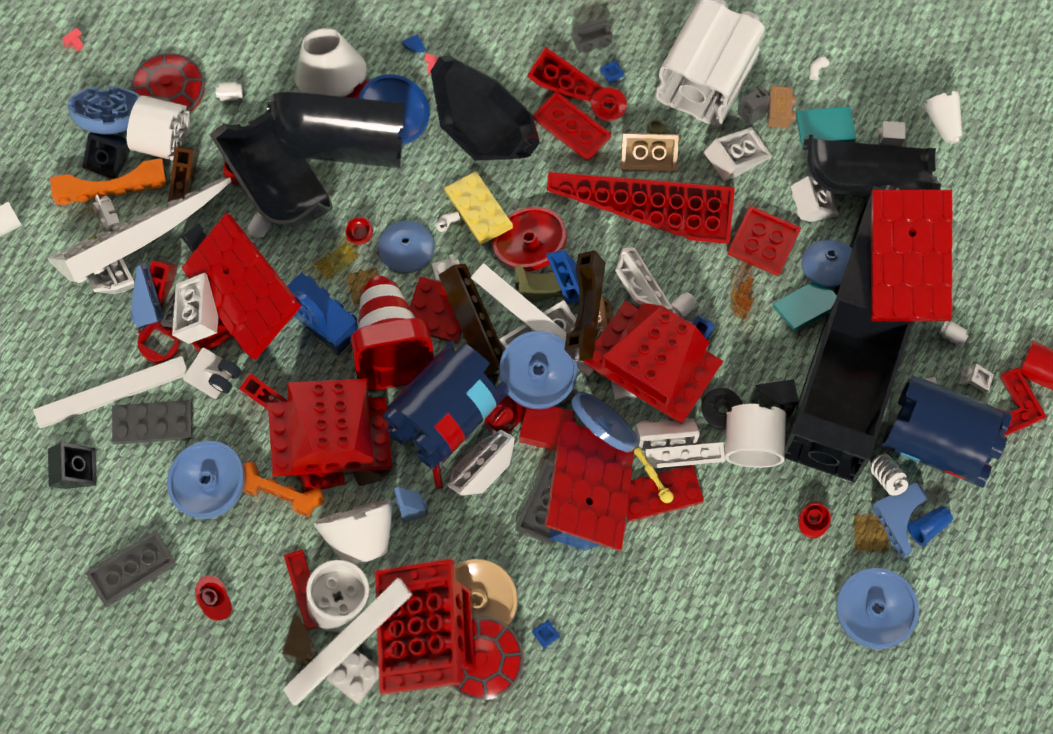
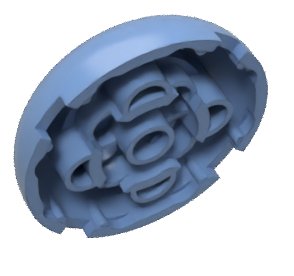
M109 86V90H98V87L87 88L69 98L68 112L74 123L86 131L97 134L120 133L127 130L132 108L140 95L131 90Z

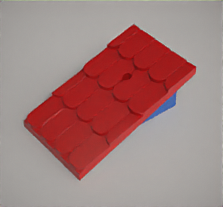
M952 190L872 191L871 321H950L952 319Z
M225 213L221 221L216 224L210 234L198 246L199 248L194 251L181 268L189 279L203 273L207 274L218 317L229 333L235 337L244 352L250 358L256 360L302 305L260 253L256 243L249 239L231 215Z
M561 421L544 525L551 528L549 539L585 551L599 545L618 551L622 550L635 448L631 452L619 450L595 436L589 428L579 426L573 422Z

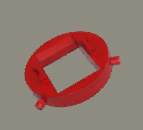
M155 322L146 326L142 331H138V349L146 360L158 365L172 359L177 354L180 347V339L172 335L173 327H163L160 322ZM154 329L175 340L165 356L144 345Z

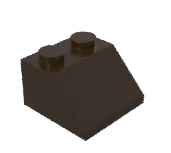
M294 614L282 655L286 661L306 667L317 656L318 651H315L316 647L299 615Z

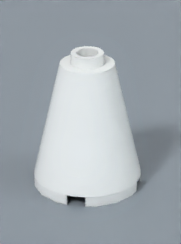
M952 91L950 96L946 95V93L937 95L926 100L927 103H923L926 112L945 143L949 142V145L960 142L962 137L960 95L958 91Z

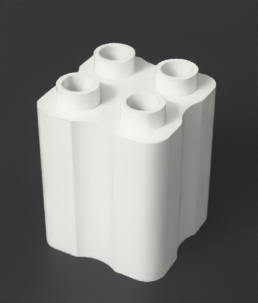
M698 0L660 68L659 77L661 81L656 90L658 101L676 110L686 112L711 126L720 127L760 51L758 46L765 32V27L759 16L749 11H745L742 14L733 12L728 9V5L724 0Z

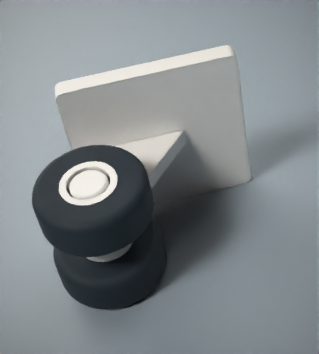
M202 348L183 377V380L213 399H217L220 392L229 393L232 388L229 380L231 378L237 379L242 371L233 362L222 359L206 348Z

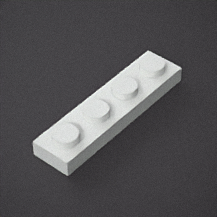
M724 443L645 449V457L653 468L725 462Z

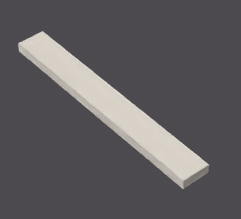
M484 263L472 275L471 279L533 331L549 332L566 341L567 332ZM583 361L577 362L578 369L589 377L593 373L594 369L585 365Z
M183 356L33 409L38 426L42 429L182 378L188 370Z
M397 578L283 688L292 705L297 706L412 595L402 579Z

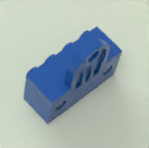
M301 272L287 286L302 305L294 317L333 352L339 355L351 344V336L358 330L357 317L350 311L347 313L337 299L333 300L330 298L328 291L323 287L319 288L316 285V281L310 275L306 276Z

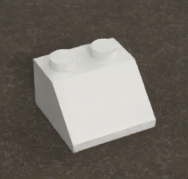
M807 176L791 186L792 198L796 203L797 214L800 219L813 222L839 216L832 192L822 188L813 177Z

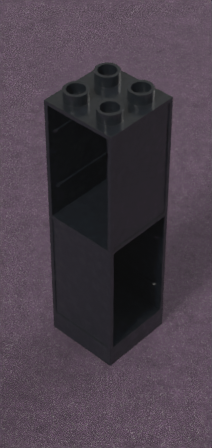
M882 185L880 188L873 186L859 216L850 243L852 251L840 287L835 289L834 293L837 297L829 314L826 316L785 440V459L853 483L856 482L870 461L913 321H871V193L873 190H900L891 185Z

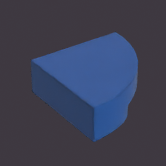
M418 34L402 41L403 47L407 50L417 53L426 52L425 46Z

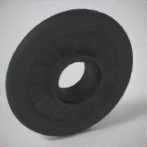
M716 388L705 395L701 405L702 414L711 426L718 429H726L727 412L720 413L717 409L718 404H725L727 412H731L732 407L743 405L740 397L732 390Z

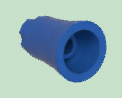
M940 506L921 518L908 523L907 528L915 542L924 547L938 533L948 527V524L953 520V516L945 506Z

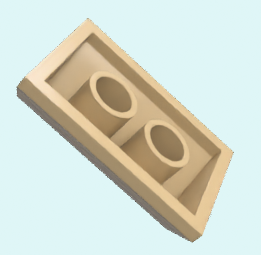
M623 133L621 170L676 171L679 135Z

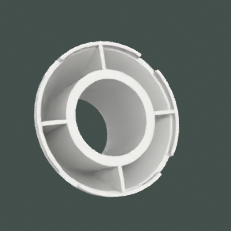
M329 28L317 29L306 35L302 41L295 71V83L301 93L344 97L352 93L354 87L359 83L362 84L367 73L366 63L363 57L339 32Z
M384 500L354 507L352 510L343 513L338 512L314 522V526L341 560L352 564L366 562L388 553L393 503L390 500Z

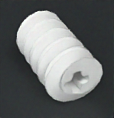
M881 454L873 460L870 467L871 472L890 495L902 494L908 488L907 476L890 455Z

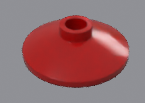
M602 88L592 96L591 109L598 118L605 121H613L624 115L627 109V100L624 94L615 88Z

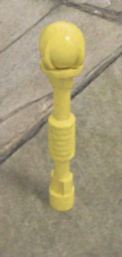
M640 447L635 449V455L642 461L647 474L656 483L660 491L658 494L660 499L664 503H670L674 498L673 493L669 491V488H665L661 484L656 471L647 462Z

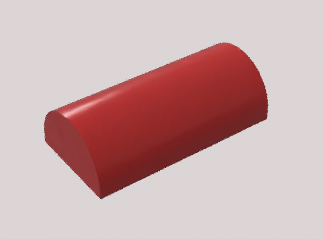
M1032 340L1019 370L1025 379L1053 390V349Z

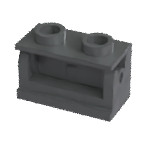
M606 17L572 27L571 37L579 54L583 52L589 53L599 47L606 48L612 44L613 33H611Z
M758 85L757 90H754L747 96H742L738 115L749 127L766 116L771 100L768 91Z

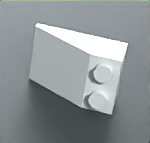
M752 127L715 139L704 152L723 181L736 178L772 157Z
M203 273L176 284L172 335L189 344L216 334L218 329V313L207 274Z

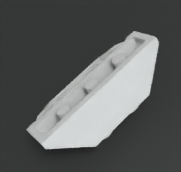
M623 248L615 271L622 282V286L630 294L632 302L638 308L643 303L662 305L671 311L673 309L636 249Z
M122 258L105 266L104 271L87 276L94 292L118 294L134 288V280Z
M499 430L496 434L480 440L452 469L448 487L461 496L484 493L510 465L515 438L503 430Z

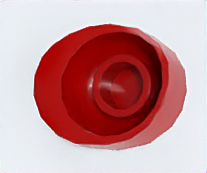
M818 501L807 503L801 509L798 517L800 532L808 538L822 536L830 525L831 516L828 508Z

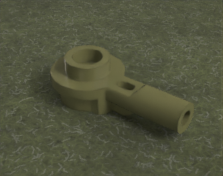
M657 119L650 121L646 126L648 134H676L666 129L665 125ZM680 135L678 137V143L680 142L682 137Z

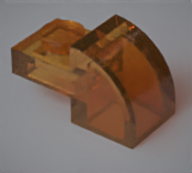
M748 276L745 282L741 281L737 291L733 289L730 298L732 312L742 320H746L754 301V297L748 295L754 279Z

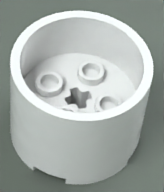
M140 96L132 108L128 122L127 144L129 149L173 160L175 147H180L185 137L188 136L190 113L186 111V106Z
M743 404L732 407V411L727 412L725 459L732 464L743 467L765 468L782 464L785 460L786 413L780 408L771 407V409L759 407V404Z
M333 560L320 565L310 576L307 584V608L313 622L323 630L334 633L342 632L368 607L369 584L365 574L356 565L343 560ZM338 596L341 597V600H339L338 603L334 602V599H336Z

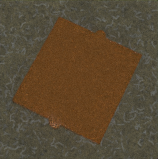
M377 268L347 274L354 305L360 304L361 290L368 280L379 276Z
M869 515V517L854 516L855 551H870V553L874 551L888 552V534L879 518Z

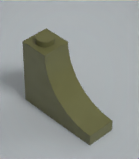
M523 266L515 267L514 289L529 302L535 303L563 295L554 272L534 274L526 272Z

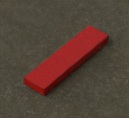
M303 549L285 554L283 556L307 631L318 628L319 626L313 622L307 608V584L311 575Z

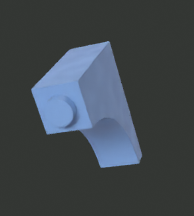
M917 483L908 486L902 494L889 495L875 502L872 506L874 513L901 559L909 556L912 552L907 537L909 518L912 512L926 501L925 491Z

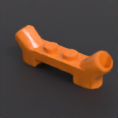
M254 462L244 463L246 473L244 492L258 497L261 490L293 503L291 506L293 512L306 517L311 516L314 508L324 505L325 499L321 489L316 488L301 494L296 492L297 489L292 486L286 485L284 487L272 478L267 480L261 478Z

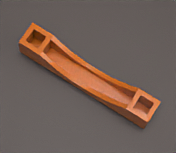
M162 158L143 161L130 173L109 181H86L70 174L50 177L52 198L56 205L63 206L71 202H86L89 199H94L96 195L101 199L103 196H122L129 192L140 193L147 189L158 190L168 186Z

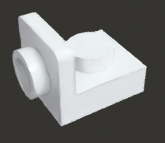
M453 254L449 255L450 259L431 263L436 281L441 282L438 276L440 273L453 265L460 264L458 259H454Z
M978 364L966 366L961 372L959 383L961 385L971 384L982 392H988L994 374Z

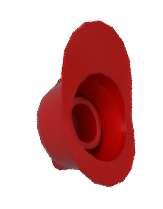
M509 395L506 396L485 418L487 430L491 434H496L499 430L509 434L524 418L526 407L516 403Z
M214 576L200 578L195 587V601L205 616L211 620L223 621L227 619L232 612V604L224 584Z

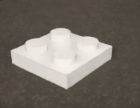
M355 649L328 675L326 680L359 705L379 679V668Z

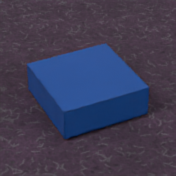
M616 60L600 67V72L609 84L625 76L624 71Z
M549 620L532 631V634L543 649L560 638V635Z

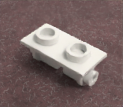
M96 195L93 210L95 214L99 215L101 229H104L105 232L110 231L121 223L116 213L109 214L115 212L111 199L107 196L99 199V196Z

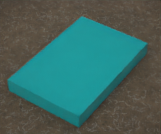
M850 106L796 111L801 146L803 139H806L807 135H813L815 139L830 141H856Z
M811 282L774 302L773 308L789 327L796 332L829 314L837 296L829 287L819 286Z

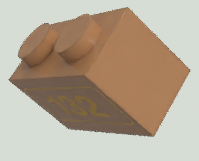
M771 86L769 91L771 100L768 107L767 127L789 128L790 123L794 122L795 111H792L796 98L795 95H792L793 88Z

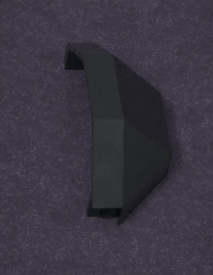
M450 55L440 56L430 71L440 127L474 161L530 157L540 144L532 113L498 80Z

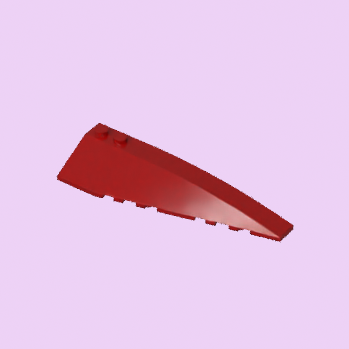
M548 172L547 191L675 235L686 237V239L692 241L730 243L735 186Z

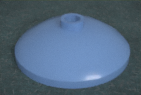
M399 221L387 227L381 234L378 242L379 256L382 262L393 271L399 273L416 272L430 262L434 253V240L429 230L423 225L414 221ZM403 240H408L409 242H408V243H403L402 241H403Z
M837 240L817 241L811 244L803 253L802 270L810 281L819 286L829 288L840 287L852 248Z

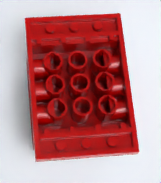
M624 301L595 342L593 359L584 360L583 363L675 421L683 424L723 364V360L707 351L710 343L695 325L664 306L643 303L638 309Z
M368 378L288 382V402L268 403L272 477L391 470L392 458L389 432L387 431L388 422L383 417V414L387 411L385 397L368 398Z
M444 559L375 570L376 599L397 578L402 579L412 594L377 628L379 694L386 695L461 684L460 670H475L471 591L468 587L455 581L454 560Z

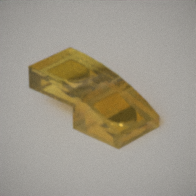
M345 242L332 254L328 252L315 265L327 279L358 259V256Z

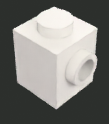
M883 121L881 128L877 129L879 145L902 147L905 141V123Z

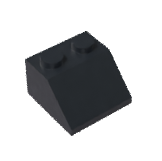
M90 132L87 137L82 168L111 179L118 178L130 153L127 139L116 134Z
M794 379L755 385L750 397L753 403L759 404V407L768 409L777 407L782 409L786 413V417L793 414L799 402Z
M64 442L48 448L49 487L69 489L95 486V448Z

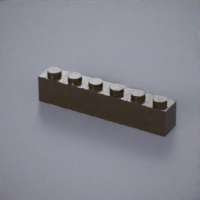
M466 263L453 265L438 275L441 285L447 294L449 303L453 308L456 320L459 322L468 346L477 351L490 363L484 371L487 377H495L499 375L500 361L504 351L474 281L471 279Z

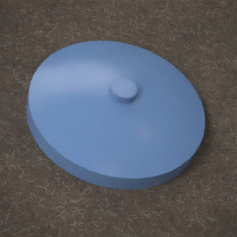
M532 331L518 336L506 347L500 361V380L506 383L509 390L508 395L516 403L531 409H546L561 403L571 393L577 380L578 366L577 362L564 350L565 341L562 338L545 331Z
M578 392L572 399V406L576 414L595 436L625 452L633 451L638 445V438L630 425L605 402L585 392Z
M218 441L195 443L184 449L170 467L167 478L169 497L181 512L192 518L211 519L218 517L236 504L244 490L246 480L244 464L239 455L226 444Z
M869 568L855 573L844 583L837 597L836 612L840 626L850 639L863 647L882 650L895 647L909 637L918 621L919 605L914 590L900 575L887 569Z

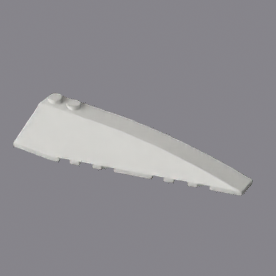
M221 178L201 187V192L196 190L186 194L184 200L182 198L174 199L168 202V207L154 208L130 219V224L127 222L119 224L113 228V232H101L96 235L97 239H86L47 259L69 281L83 282L88 279V275L104 271L105 266L140 249L174 228L205 205L232 180L231 178Z

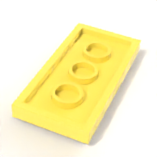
M476 171L444 188L446 195L456 210L459 211V214L480 245L513 228V224Z

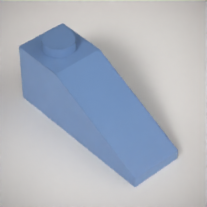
M140 265L136 269L131 305V318L136 327L159 322L163 318L148 265Z
M400 487L394 488L403 523L426 516L425 510L428 509L425 498L421 499L419 492Z

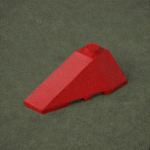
M547 47L538 54L526 76L542 88L587 102H591L592 96L603 88Z

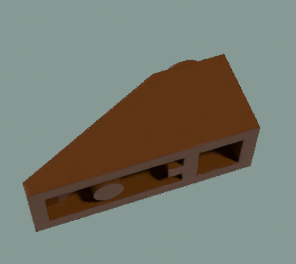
M175 147L168 202L180 198L184 200V196L190 193L197 168L198 149Z

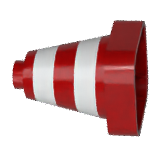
M375 276L369 279L361 290L358 330L351 336L357 379L368 378V390L372 391L408 385L434 358L428 324L422 319L415 318L402 292L394 281L389 280L385 276Z

